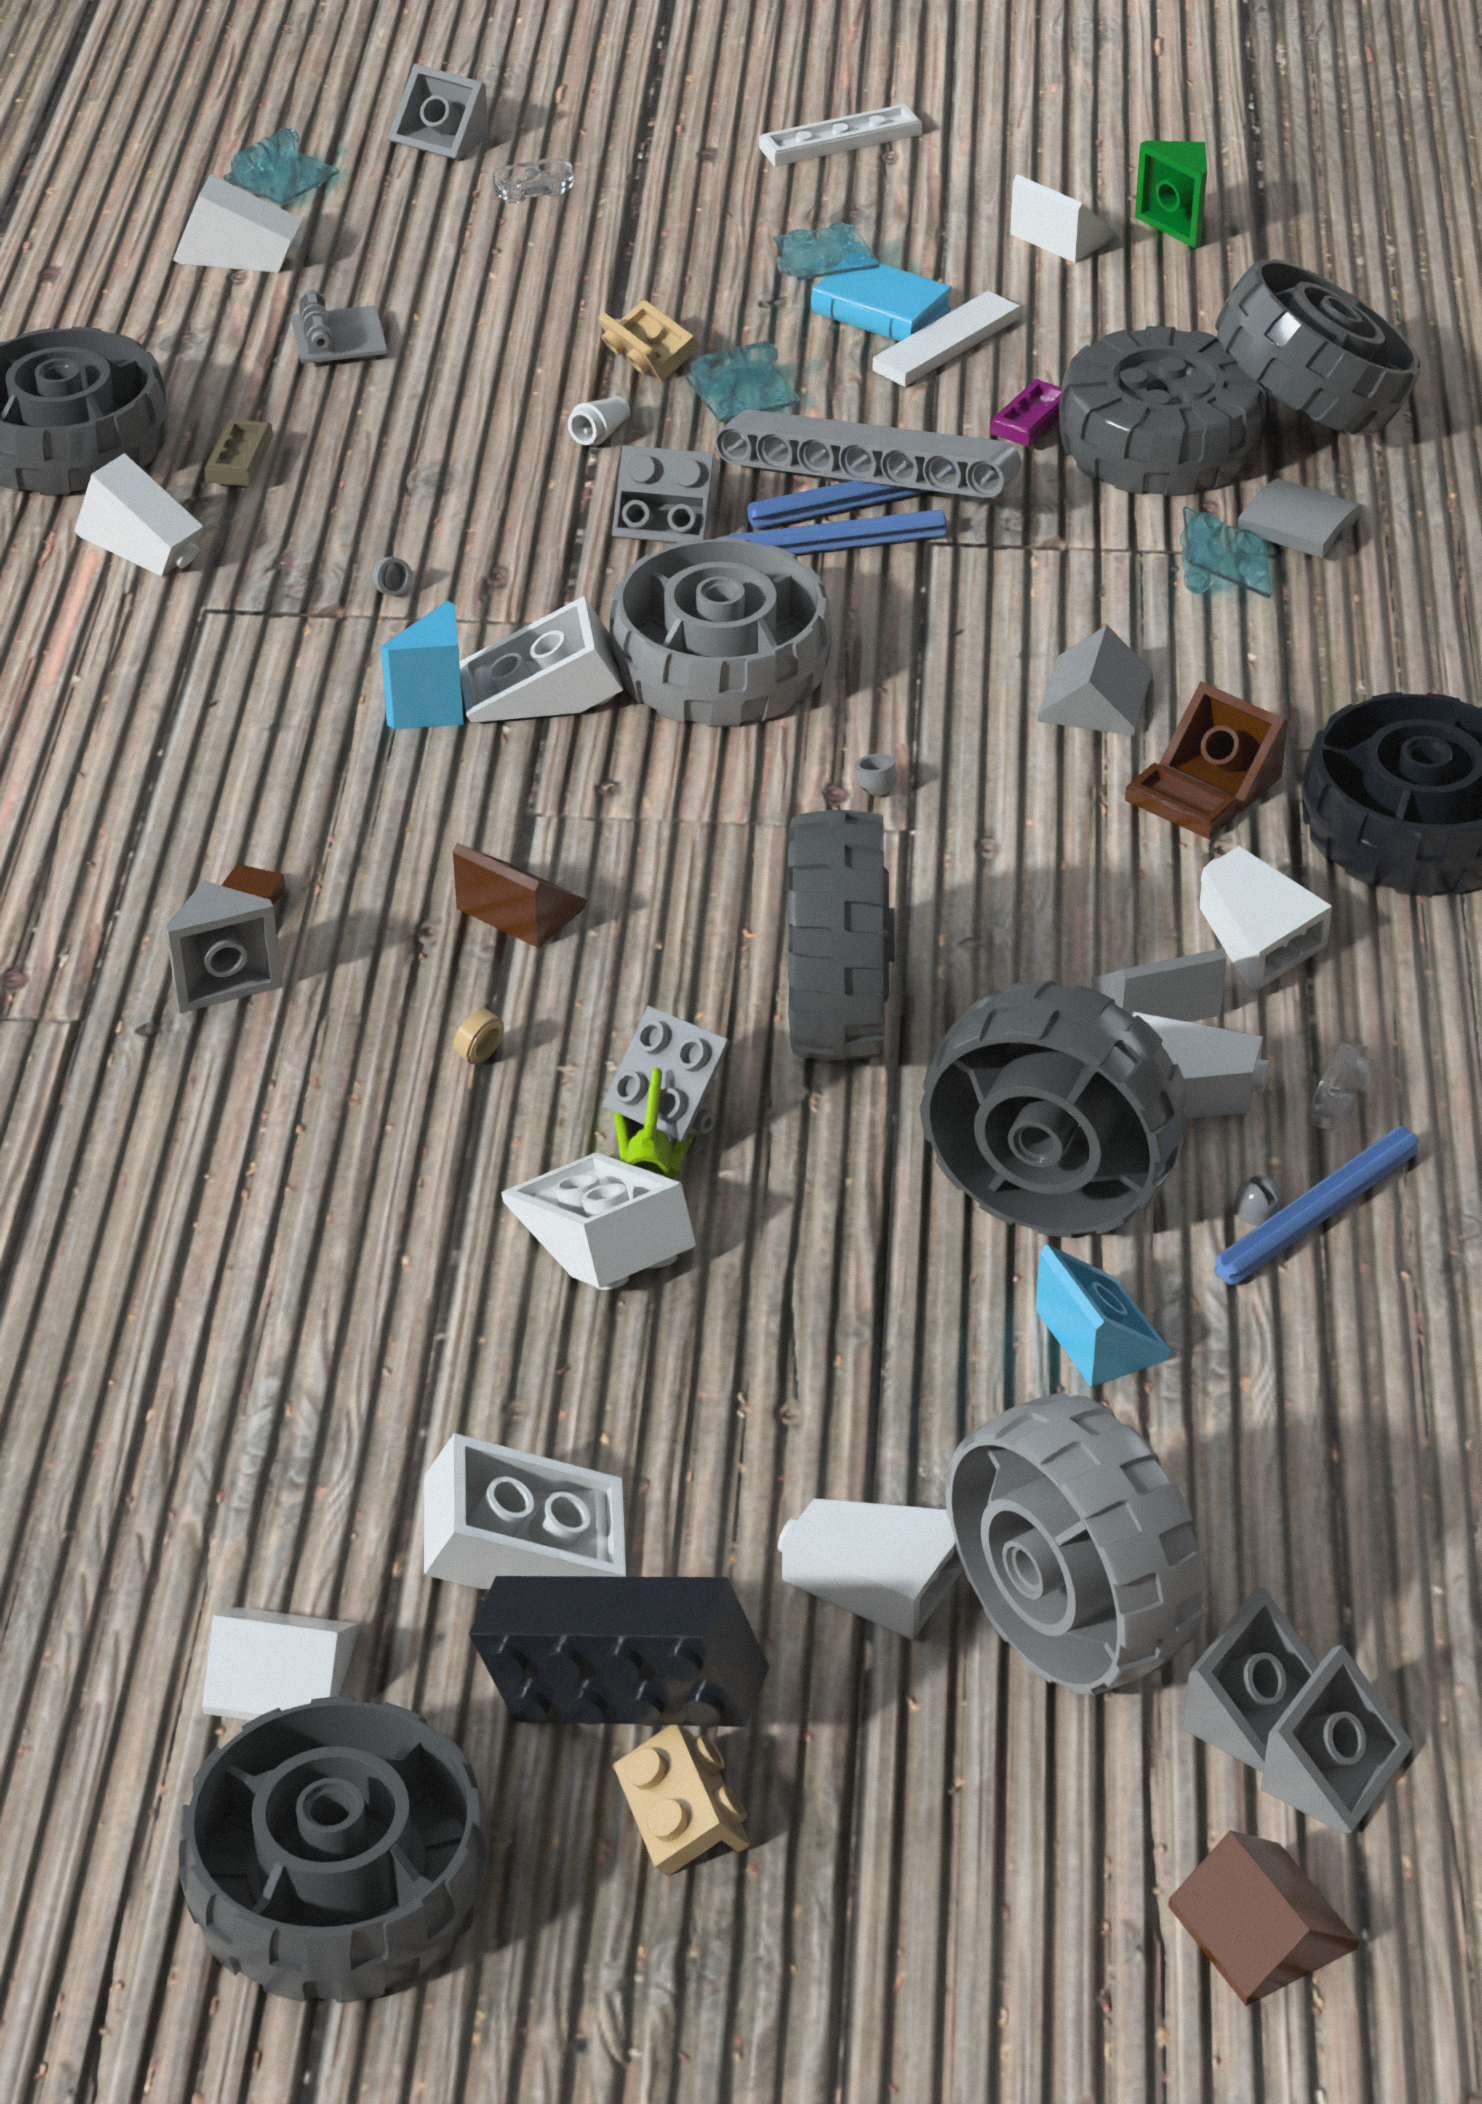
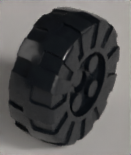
M1403 692L1372 696V699L1356 705L1349 704L1330 716L1324 731L1318 730L1312 742L1302 786L1303 822L1306 825H1310V839L1326 860L1332 859L1345 869V874L1370 886H1373L1375 883L1393 888L1396 893L1416 896H1431L1434 892L1459 894L1481 888L1482 707L1473 706L1460 701V698L1434 693H1427L1426 695L1403 694Z

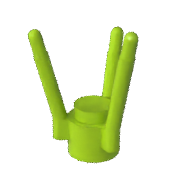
M654 1068L651 1072L644 1129L638 1131L630 1140L627 1117L613 1111L620 1153L619 1160L667 1178L669 1176L675 1178L680 1175L681 1161L695 1135L688 1133L685 1142L678 1140L673 1150L668 1136L663 1131L657 1129L663 1073L660 1068Z

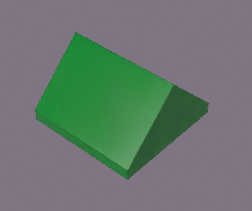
M1144 141L1140 143L1135 218L1194 249L1201 246L1207 181L1205 142Z

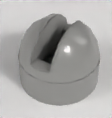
M395 557L380 559L373 565L370 572L371 581L379 592L391 596L403 594L409 588L412 581V572L409 565L404 560ZM389 565V567H388V569H387V573H386V582H385V583H386V587H385L384 584H383V582H384V577H385L386 566Z
M871 754L860 758L855 763L857 781L864 791L874 796H881L888 793L894 787L897 772L895 759L891 755Z
M1259 1175L1251 1177L1250 1180L1240 1184L1235 1199V1213L1239 1219L1245 1223L1259 1226L1280 1211V1189L1272 1179Z

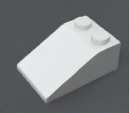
M585 596L459 661L466 716L471 723L581 713L594 705H602L608 702L614 695L623 691L617 659L611 651L609 632Z
M597 1152L501 1192L503 1202L571 1277L595 1286L600 1290L620 1287L629 1281V1275L645 1268H660L670 1265L677 1260V1254L696 1246L681 1182Z
M454 1433L424 1476V1575L478 1589H490L496 1576L626 1577L622 1478Z

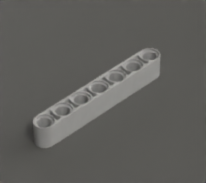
M744 410L718 432L715 438L716 450L721 458L734 465L984 498L998 495L1018 474L1021 468V458L1018 451L1011 444L1004 441L758 410ZM863 449H864L866 452H868V454L870 455V457L865 454V452L863 451ZM904 454H906L912 462H910ZM947 460H949V461L954 465L955 468H953L951 465H949V463L947 462ZM989 465L993 466L998 474L991 470Z

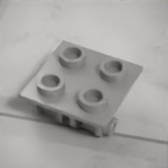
M307 290L300 296V314H291V321L301 364H325L332 360L346 358L369 359L375 355L388 354L376 305L326 310L325 300L320 292Z
M647 1006L602 1106L644 1124L651 1072L654 1068H660L663 1074L657 1129L682 1142H685L688 1133L692 1135L709 1133L715 1126L716 1117L711 1112L709 1105L703 1103V1100L731 1040Z

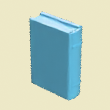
M852 254L813 287L811 308L813 313L900 342L951 312V307L948 306V294L951 293V286Z

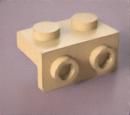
M645 299L619 322L615 321L605 312L597 317L605 331L601 336L605 344L618 356L622 352L625 353L629 362L638 372L644 374L648 371L661 382L700 348L692 334Z
M669 1725L613 1764L655 1868L665 1875L670 1876L721 1840L738 1853L751 1845L741 1823L747 1819L746 1810L734 1791L724 1784L719 1771L725 1768L724 1760L714 1743L706 1735H701L697 1738L683 1726Z

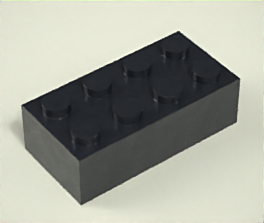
M496 1576L469 1632L471 1640L515 1722L534 1724L540 1722L583 1723L588 1725H680L706 1728L715 1726L746 1727L770 1668L728 1577Z

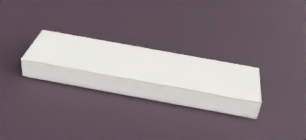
M906 104L765 133L759 135V149L776 167L922 135V122Z
M987 290L874 356L873 371L906 387L1020 318V305Z

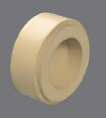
M485 1008L474 1011L461 1024L453 1041L454 1052L470 1064H478L485 1061L493 1054L502 1040L504 1034L502 1019Z

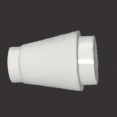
M620 396L578 404L568 419L569 432L579 444L597 446L629 419L630 407L627 401Z

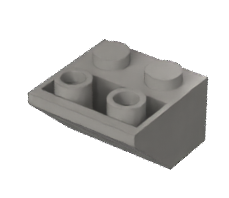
M622 445L612 537L664 543H677L695 539V541L706 540L715 512L720 463L714 453Z

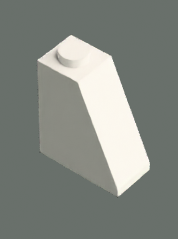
M210 174L198 195L173 261L187 265L278 273L286 258L294 261L303 241V238L296 234L303 219Z
M124 453L91 474L74 532L79 537L163 576L176 566L184 568L194 560L199 552L197 544L204 526Z
M1238 846L1222 857L1213 859L1203 868L1199 908L1223 948H1225L1226 953L1246 986L1254 992L1327 946L1332 905L1244 848Z
M1133 1012L1132 1016L1139 1015L1163 1039L1162 1046L1173 1064L1178 1063L1188 1092L1183 1115H1186L1188 1118L1248 1113L1254 1091L1264 1092L1270 1061L1260 1059L1263 1036Z
M814 1498L799 1518L792 1517L786 1523L778 1541V1551L782 1552L783 1581L911 1640L914 1639L963 1571L955 1550L956 1542L951 1521L947 1517V1509Z

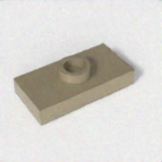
M228 420L204 469L206 483L250 487L273 438L272 424L267 422Z

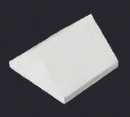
M1016 175L1012 188L1011 235L1074 263L1112 241L1116 232L1082 202L1020 175Z
M235 1607L213 1615L202 1699L203 1714L252 1721L276 1708H280L283 1711L309 1704L311 1699L339 1697L358 1638L359 1624Z

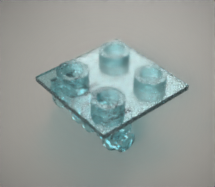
M281 128L276 133L270 135V138L265 137L242 152L236 153L231 161L232 172L223 177L225 181L283 206L339 174V169L297 152L298 133L292 128Z
M835 223L828 228L810 231L797 229L785 235L773 236L775 244L783 255L777 257L779 273H787L789 277L795 275L798 281L880 268L879 262L854 224Z
M760 341L759 343L746 345L745 351L741 346L734 348L733 354L729 349H725L722 353L720 351L700 355L697 357V361L691 362L692 374L686 375V380L720 423L730 422L744 410L777 412L784 407L801 404L800 397L772 364V361L778 360V350L774 343L768 344L766 341Z
M1185 506L1183 508L1184 530L1180 535V543L1183 547L1181 553L1182 567L1186 572L1184 575L1185 587L1195 594H1201L1211 586L1218 576L1270 599L1272 592L1266 542L1250 530L1236 529L1221 522L1211 513H1200Z

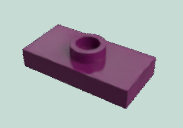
M1035 379L990 420V434L1029 447L1059 419L1061 387Z

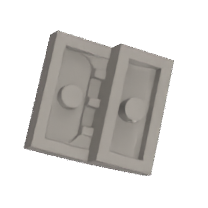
M1277 478L1262 488L1238 518V531L1324 558L1335 539L1344 540L1362 512V504Z

